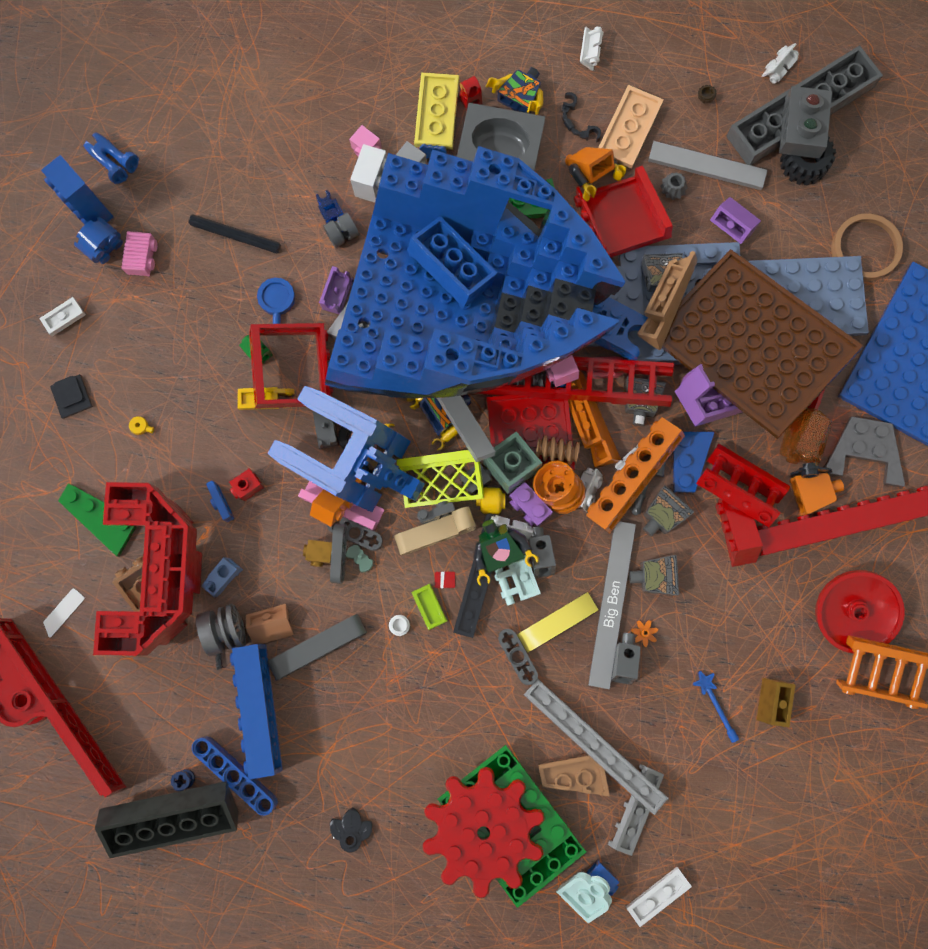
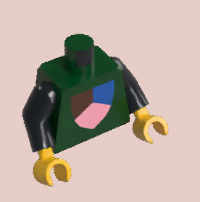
M493 519L487 520L482 524L485 532L479 535L480 541L475 544L473 555L476 572H479L477 582L480 586V578L482 576H486L488 584L490 583V577L485 573L486 570L490 573L524 558L525 563L532 567L529 562L531 556L539 563V557L536 554H532L531 551L533 549L524 534L514 528L509 529L506 524L497 527Z

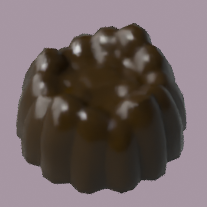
M711 85L702 86L698 91V98L704 104L711 103L717 95L715 87Z

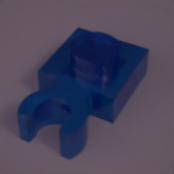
M325 190V198H320L316 194L319 204L318 208L325 223L332 220L337 221V218L344 214L336 198L332 200L328 190Z

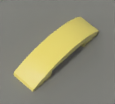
M587 592L520 632L517 636L528 653L598 611V608Z

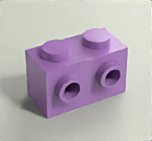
M731 197L718 207L710 219L711 222L740 244L751 236L761 222L760 219Z
M526 482L510 494L511 501L509 503L516 511H522L525 515L523 517L524 520L531 527L533 525L539 527L553 513Z

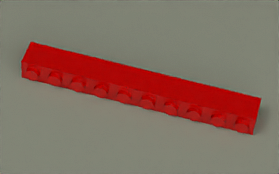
M928 486L917 488V492L911 494L909 490L896 493L897 497L890 498L889 495L876 498L877 502L870 503L869 500L857 503V507L850 508V505L837 507V511L830 513L829 509L817 512L818 516L810 518L809 514L797 517L798 521L791 523L790 519L777 522L778 526L769 528L765 525L758 526L757 529L763 544L759 557L928 516Z

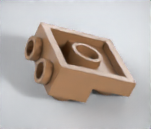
M143 555L132 562L133 566L129 569L123 567L115 573L116 577L112 581L134 612H140Z

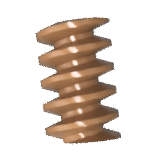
M544 435L541 440L540 438L538 439L535 455L538 458L542 455L544 462L550 457L551 461H555L558 458L561 462L567 460L569 466H571L572 462H575L576 466L580 443L576 442L574 447H572L571 440H568L566 445H564L562 438L556 443L555 437H552L548 442L547 435Z

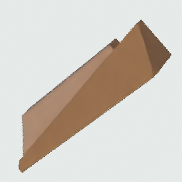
M691 251L688 257L679 261L677 259L669 261L644 312L648 319L639 330L638 336L658 350H661L697 264L695 251Z

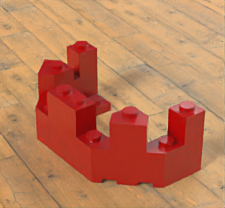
M106 482L103 525L145 526L140 612L96 611L93 655L148 656L158 645H167L188 625L185 620L192 614L193 594H200L202 552L196 551L197 529L192 525L194 521L175 501L168 499L158 487L150 483Z

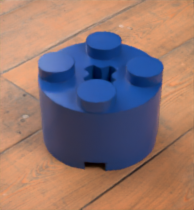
M96 217L97 221L90 220L80 229L76 236L79 238L78 243L74 242V246L94 263L100 262L105 264L110 259L109 254L113 249H119L123 241L120 239L121 234L102 217Z

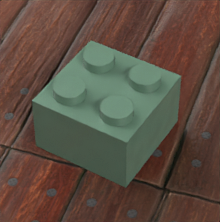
M517 431L494 447L496 451L495 456L483 460V464L507 494L534 476L542 466V462Z

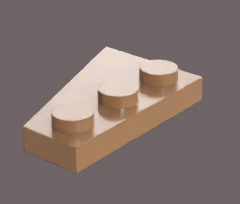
M589 755L538 764L542 787L610 797L605 770Z

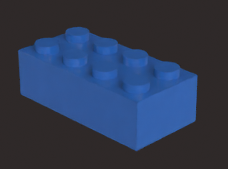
M61 155L41 170L46 176L44 181L84 225L90 220L97 221L96 217H102L106 222L114 217Z
M441 216L410 239L407 251L463 308L491 287L498 272Z

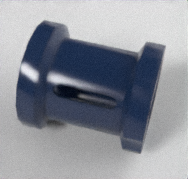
M189 769L178 771L171 778V785L177 791L188 789L195 782V775ZM182 776H183V779L186 780V783H184V784H183V781L180 780V777H182Z

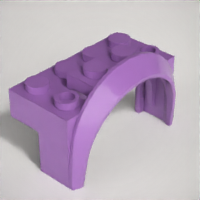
M702 364L683 377L679 388L675 390L676 395L694 425L699 426L742 413L740 409L712 388L715 386L714 381L710 382L703 370Z

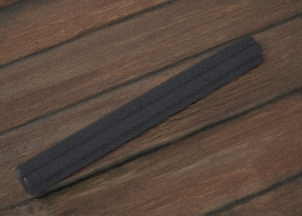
M194 214L190 215L188 223L193 227L276 254L279 253L281 248L280 243Z

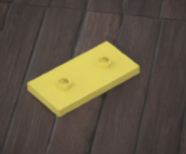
M421 73L414 140L415 147H420L422 144H430L433 146H444L446 149L453 150L459 75Z

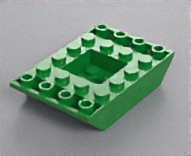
M504 745L461 779V781L468 787L475 785L478 780V773L483 767H489L493 770L494 782L499 788L508 787L513 780H522L525 783L526 791L520 799L521 806L526 810L540 809L545 815L544 822L539 826L533 827L529 834L531 841L543 848L542 859L539 861L524 859L519 862L518 871L522 876V884L517 889L509 888L503 879L496 878L518 908L584 855L586 851L519 760ZM448 791L437 798L441 805L449 802L450 794ZM483 826L478 829L477 834L480 838L485 839L489 837L490 830Z

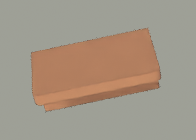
M286 604L246 615V630L253 645L268 643L294 634L289 622Z

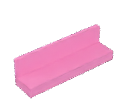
M309 481L306 489H301L298 497L312 503L323 488ZM353 504L350 509L347 508L343 517L375 531L384 509L376 506L373 512H370Z

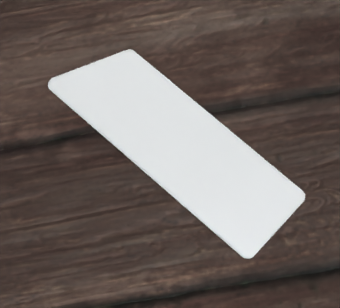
M74 588L43 622L49 637L53 636L85 599Z

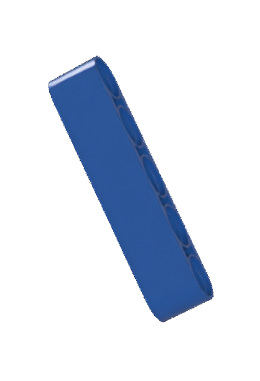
M206 736L193 742V754L223 782L227 781L228 786L254 811L265 816L276 809L278 804L276 796L257 778L248 779V774H245L244 767L213 738ZM202 741L208 745L207 752H203L200 749ZM217 755L223 758L222 767L218 766L215 762ZM232 770H236L239 773L238 781L231 778ZM248 784L254 786V795L247 793L246 786ZM263 799L270 801V809L263 808Z

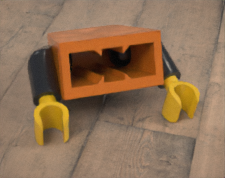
M585 147L573 155L568 154L565 159L566 165L569 166L571 177L576 180L580 188L583 187V199L589 201L590 195L594 198L596 194V187L587 183L592 184L613 169L615 170L613 178L617 181H620L626 173L625 166L616 164L617 161L614 159L613 149Z

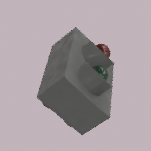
M791 86L784 103L780 154L820 158L827 148L832 91Z

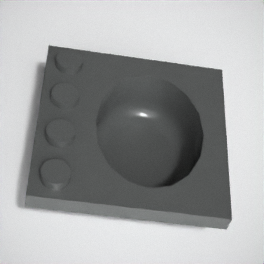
M469 103L457 157L473 162L477 148L480 146L519 158L535 171L545 116Z

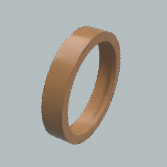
M875 214L853 216L846 220L836 231L831 244L832 257H844L841 251V237L848 226L857 222L874 223L882 227L890 235L895 248L894 259L888 267L877 272L862 271L863 282L879 280L888 275L897 266L902 257L903 242L897 228L882 216Z

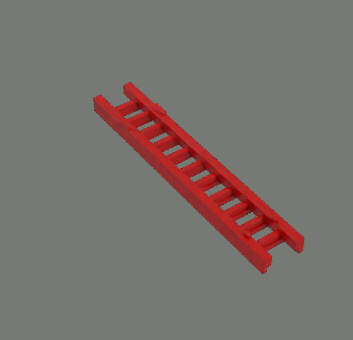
M573 357L578 370L588 371L586 390L571 389L572 381L566 383V388H553L546 374L545 387L531 386L532 376L525 378V385L507 384L494 390L477 392V394L519 395L535 398L588 400L620 405L636 404L671 407V395L654 394L657 384V376L655 375L672 376L674 363ZM593 371L608 372L607 391L592 390ZM614 373L629 374L628 392H612ZM634 374L649 375L648 394L633 393Z

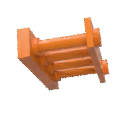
M848 635L846 643L852 648L854 654L847 681L838 679L836 681L842 692L849 695L859 693L900 702L912 709H919V707L928 708V704L919 697L926 670L928 669L927 652ZM866 652L873 653V656H875L868 686L856 684L862 656ZM887 657L895 658V661H897L889 691L877 688L883 662ZM914 662L918 667L910 695L898 693L905 664Z

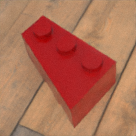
M719 498L718 503H716V511L721 517L722 530L725 535L731 566L756 563L763 544L754 518Z

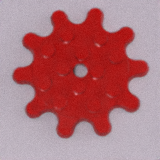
M489 767L480 769L477 783L473 786H465L456 776L449 777L446 781V788L450 794L449 802L445 805L430 803L424 811L426 818L437 824L438 832L434 837L424 841L423 851L429 856L441 854L446 858L447 865L441 874L442 882L446 885H453L460 877H469L473 882V893L478 898H485L489 894L490 883L496 878L503 879L509 888H519L522 884V876L518 871L519 862L524 859L539 861L543 857V848L531 841L529 835L533 827L539 826L544 822L545 815L540 809L526 810L521 806L520 799L526 791L525 783L522 780H513L508 787L499 788L494 782V772ZM483 826L490 830L489 837L485 839L480 838L477 834L478 829Z

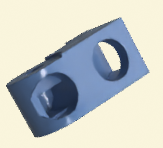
M222 558L208 575V578L202 584V588L216 598L243 569L232 559Z

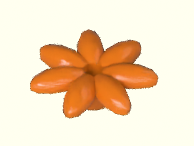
M648 620L645 626L641 621H637L639 629L631 630L632 633L637 635L635 643L642 640L644 647H647L648 639L656 642L657 640L652 634L658 632V629L650 628L651 621Z

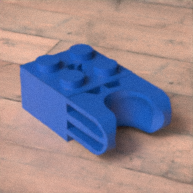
M610 297L598 305H593L592 312L619 320L612 331L594 343L607 350L610 349L627 359L637 360L640 351L629 340L628 333L639 331L648 317Z

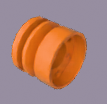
M551 461L544 464L534 476L533 488L536 495L552 511L559 514H567L575 511L582 504L586 493L584 482L567 463Z

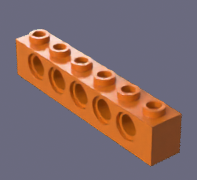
M663 417L653 423L650 428L651 432L647 437H643L640 440L634 454L631 453L627 457L624 467L614 474L613 481L609 486L603 488L600 498L596 503L593 502L587 510L586 516L609 534L685 437L681 429ZM657 439H664L661 445H654ZM645 455H651V459L649 461H642V458ZM639 471L637 477H629L631 472ZM626 487V491L622 495H617L619 488ZM613 503V508L610 511H605V506Z

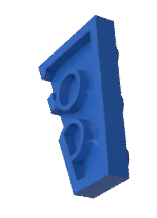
M683 432L685 437L673 451V493H694L696 491V482L701 476L714 432Z

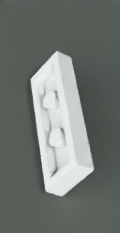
M676 867L625 907L639 927H641L692 886L679 868Z

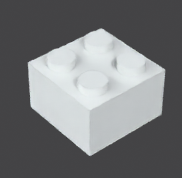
M363 144L350 179L355 197L371 202L376 201L387 159L385 150Z

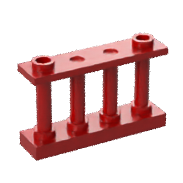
M718 443L707 462L713 465L712 469L706 468L696 484L769 528L781 513L773 508V506L783 499L790 486ZM720 470L731 475L729 481L718 475ZM738 481L749 486L748 491L738 487ZM756 492L767 497L766 503L755 497Z

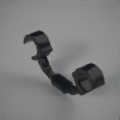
M572 92L565 93V98L572 99L573 103L563 102L562 118L564 125L574 135L580 136V138L586 139V141H588L589 133L595 132L597 134V143L601 137L600 128L589 125L586 131L579 132L577 129H574L575 125L571 119H567L566 113L569 110H575L577 96Z

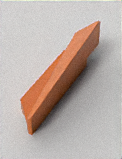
M579 371V379L572 381L571 389L586 390L587 381L584 374ZM568 400L569 408L584 448H591L594 466L598 468L619 462L621 457L596 402Z

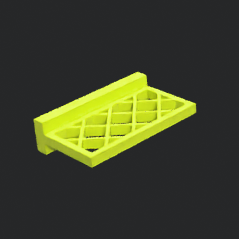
M469 450L397 459V466H399L400 470L405 473L406 471L413 470L419 475L416 479L420 480L423 478L430 484L424 493L421 491V497L415 503H410V498L403 495L405 508L433 505L443 501L450 503L484 498L480 461L476 462ZM470 462H474L475 472L472 476L463 471L465 465ZM448 465H452L457 469L452 479L443 473ZM428 468H433L438 472L432 481L424 475ZM460 473L469 479L463 488L454 482ZM440 475L449 481L443 490L435 484ZM471 481L477 485L478 495H470L465 491ZM451 484L460 490L455 498L450 497L446 493ZM432 487L441 493L436 500H432L427 496Z

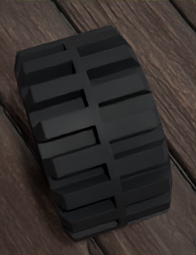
M828 136L827 148L820 158H815L816 163H808L800 156L782 154L780 157V162H782L780 167L781 170H785L783 173L785 177L788 175L790 177L789 180L791 182L793 180L797 181L796 184L798 185L801 183L809 185L810 182L815 184L818 180H821L831 168L836 158L834 156L836 149H833L834 143L829 141L830 137Z

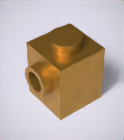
M308 540V544L304 545L303 556L306 557V561L311 562L310 566L323 567V564H331L332 542Z

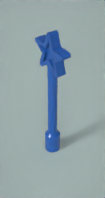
M698 671L699 680L693 682L692 685L700 686L702 695H705L706 692L708 693L727 729L729 739L732 743L738 741V735L730 726L712 689H717L711 682L715 674L711 673L705 676L701 671Z

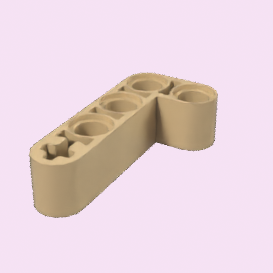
M468 506L453 511L449 516L398 533L394 538L402 556L471 532L476 529V525Z

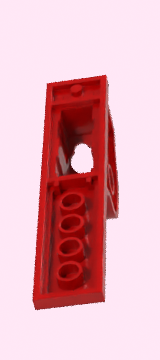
M0 618V722L9 727H18L40 723L47 718L99 795L106 798L121 792L126 788V785L13 620Z

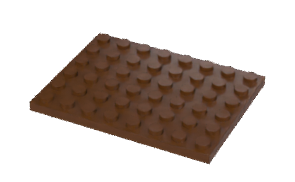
M731 249L681 300L662 346V349L690 371L702 364L703 370L710 382L714 381L715 386L712 388L777 439L863 348L862 344Z

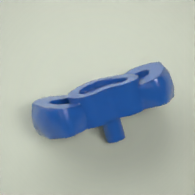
M422 144L419 150L426 154V159L430 158L432 149L448 154L444 146Z

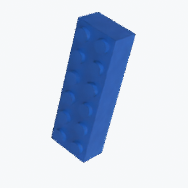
M255 644L232 648L233 653H230V662L235 668L233 685L237 687L238 692L235 702L237 709H240L241 715L238 718L239 730L243 731L241 749L246 755L244 772L246 775L248 774V779L273 776L283 771L270 669L267 663L266 644Z

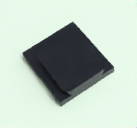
M80 374L67 377L50 386L62 419L93 407Z

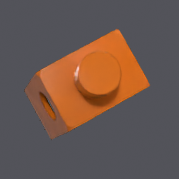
M821 473L818 477L802 478L799 475L789 479L801 516L810 514L837 501L835 493L844 491L842 480L831 481L828 473Z

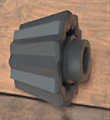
M677 172L671 173L662 179L663 183L660 185L662 188L661 193L665 194L666 198H671L672 200L675 198L680 199L682 195L686 194L685 190L688 187L686 179L682 174Z

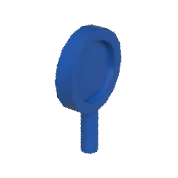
M275 277L267 279L261 284L258 289L257 299L261 308L266 313L273 315V324H281L280 315L285 314L292 308L295 302V293L288 281Z

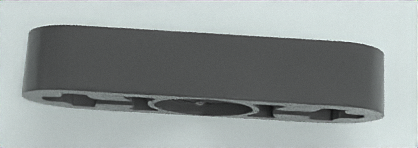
M344 517L339 521L340 524L344 525L349 523L347 526V540L371 551H377L382 547L383 539L379 533ZM327 525L328 530L333 533L334 526L330 527ZM354 527L359 528L361 531L360 536L356 539L351 538L349 535L350 530ZM365 531L368 532L366 536L369 538L377 536L378 545L374 544L371 547V543L365 539L364 543L360 542L364 538Z
M335 524L333 528L330 569L331 583L342 584L344 581L347 547V525Z
M511 629L502 630L498 640L517 676L525 685L534 684L537 681L538 673L518 636ZM506 632L508 635H513L514 638L511 639L513 645L519 644V647L513 648L509 653L506 648H510L509 644L502 642L503 634ZM521 651L524 654V660L521 663H515L512 660L513 652ZM528 661L530 665L526 666L529 672H534V675H532L533 680H524L522 677L525 675L523 669L518 671L516 667L522 666Z

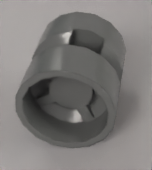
M348 213L339 216L336 222L332 220L323 225L327 236L335 248L344 244L345 239L351 240L359 235Z

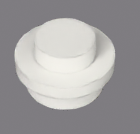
M396 615L390 620L389 629L394 635L402 636L409 631L410 623L405 616Z

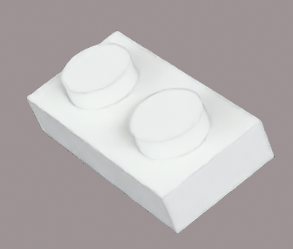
M72 297L39 319L48 333L54 336L86 314L77 300Z

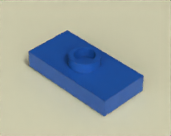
M214 481L206 483L212 496L210 501L213 508L219 511L224 521L230 522L234 520L233 513L219 484Z

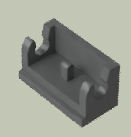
M313 411L319 449L339 446L335 422Z

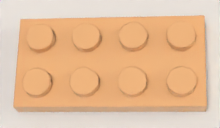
M628 85L598 148L613 149L614 159L617 163L632 169L664 99Z

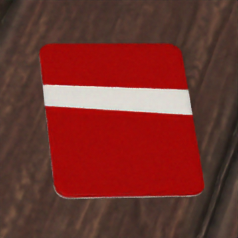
M435 572V588H455V572Z

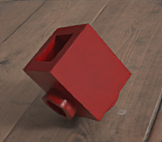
M250 468L229 482L232 486L230 489L231 493L236 499L240 498L243 501H246L265 488Z

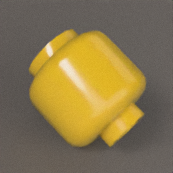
M484 487V498L476 499V506H480L483 514H500L502 509H505V493H502L500 488Z

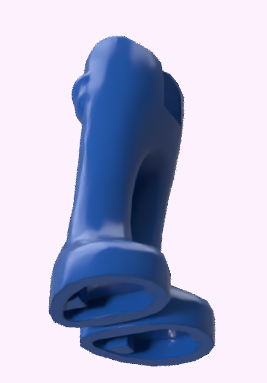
M97 132L94 133L92 137L97 143L93 146L86 141L83 145L84 148L108 170V178L114 184L124 182L128 178L127 172L112 162L106 154H110L129 173H133L136 170L139 157L133 152L123 154L104 136Z

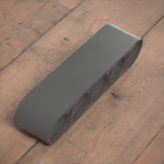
M356 614L270 659L267 663L275 680L278 681L363 636L367 631L359 615Z

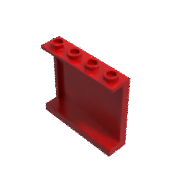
M643 166L635 168V176L597 188L595 197L593 198L590 195L589 201L583 199V193L579 187H576L574 202L576 207L581 209V218L593 230L610 258L672 237L673 225Z

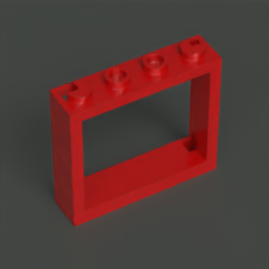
M324 323L250 325L249 339L255 409L306 407L298 399L265 400L260 336L315 335L320 391L332 397L333 389L325 385L328 370L327 361L330 360V351L326 349L328 334L327 330H324Z

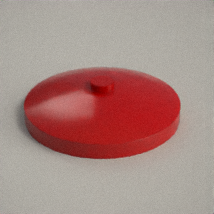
M867 570L848 571L833 578L819 594L815 609L816 621L824 637L836 648L853 654L852 648L846 643L848 635L889 644L899 633L905 615L903 599L897 588L885 577Z

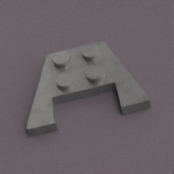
M850 417L838 439L836 447L829 456L826 466H824L832 469L833 472L828 474L839 477L843 476L845 457L884 463L883 485L905 487L893 424Z

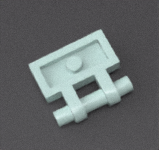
M525 558L508 565L509 570L503 571V568L495 570L496 575L494 576L496 581H499L502 590L501 596L502 599L505 598L507 606L515 603L512 595L517 593L521 601L541 594L532 568L525 563ZM512 576L516 586L512 589L509 588L506 579Z

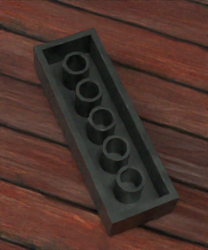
M225 781L99 809L95 831L109 858H115L237 831L239 810L228 783Z

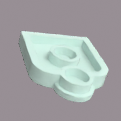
M584 872L574 875L556 891L587 923L605 913L612 903V898L608 894L610 891L608 882L602 877H591Z

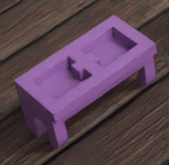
M332 266L319 301L323 310L335 314L341 313L354 280L349 272L341 273L337 267Z

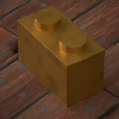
M762 678L756 720L770 725L790 727L796 684Z

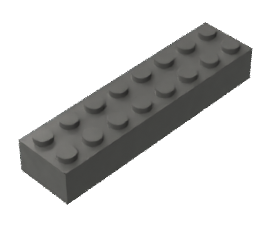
M859 45L795 86L832 91L830 115L875 88L883 74ZM789 90L731 125L726 137L747 165L756 163L780 147L784 103Z

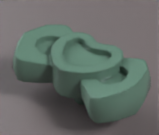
M352 545L348 548L346 557L354 559V562L359 565L360 572L363 573L371 570L374 561L364 554L359 545Z

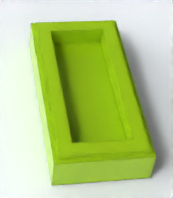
M431 584L411 592L428 630L448 622Z

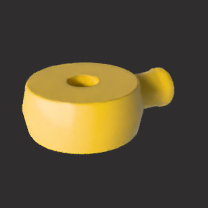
M134 417L129 422V429L135 435H143L146 432L152 434L154 432V427H150L147 420L143 417Z

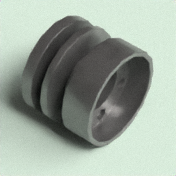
M234 604L227 605L226 609L219 607L217 616L212 610L196 616L198 636L208 656L211 657L223 653L225 644L230 650L235 648L236 645L237 647L245 646L244 623Z

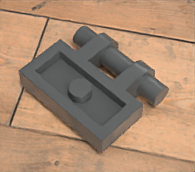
M443 501L436 504V508L429 512L425 509L420 510L417 517L421 524H426L451 515L455 509L452 502Z

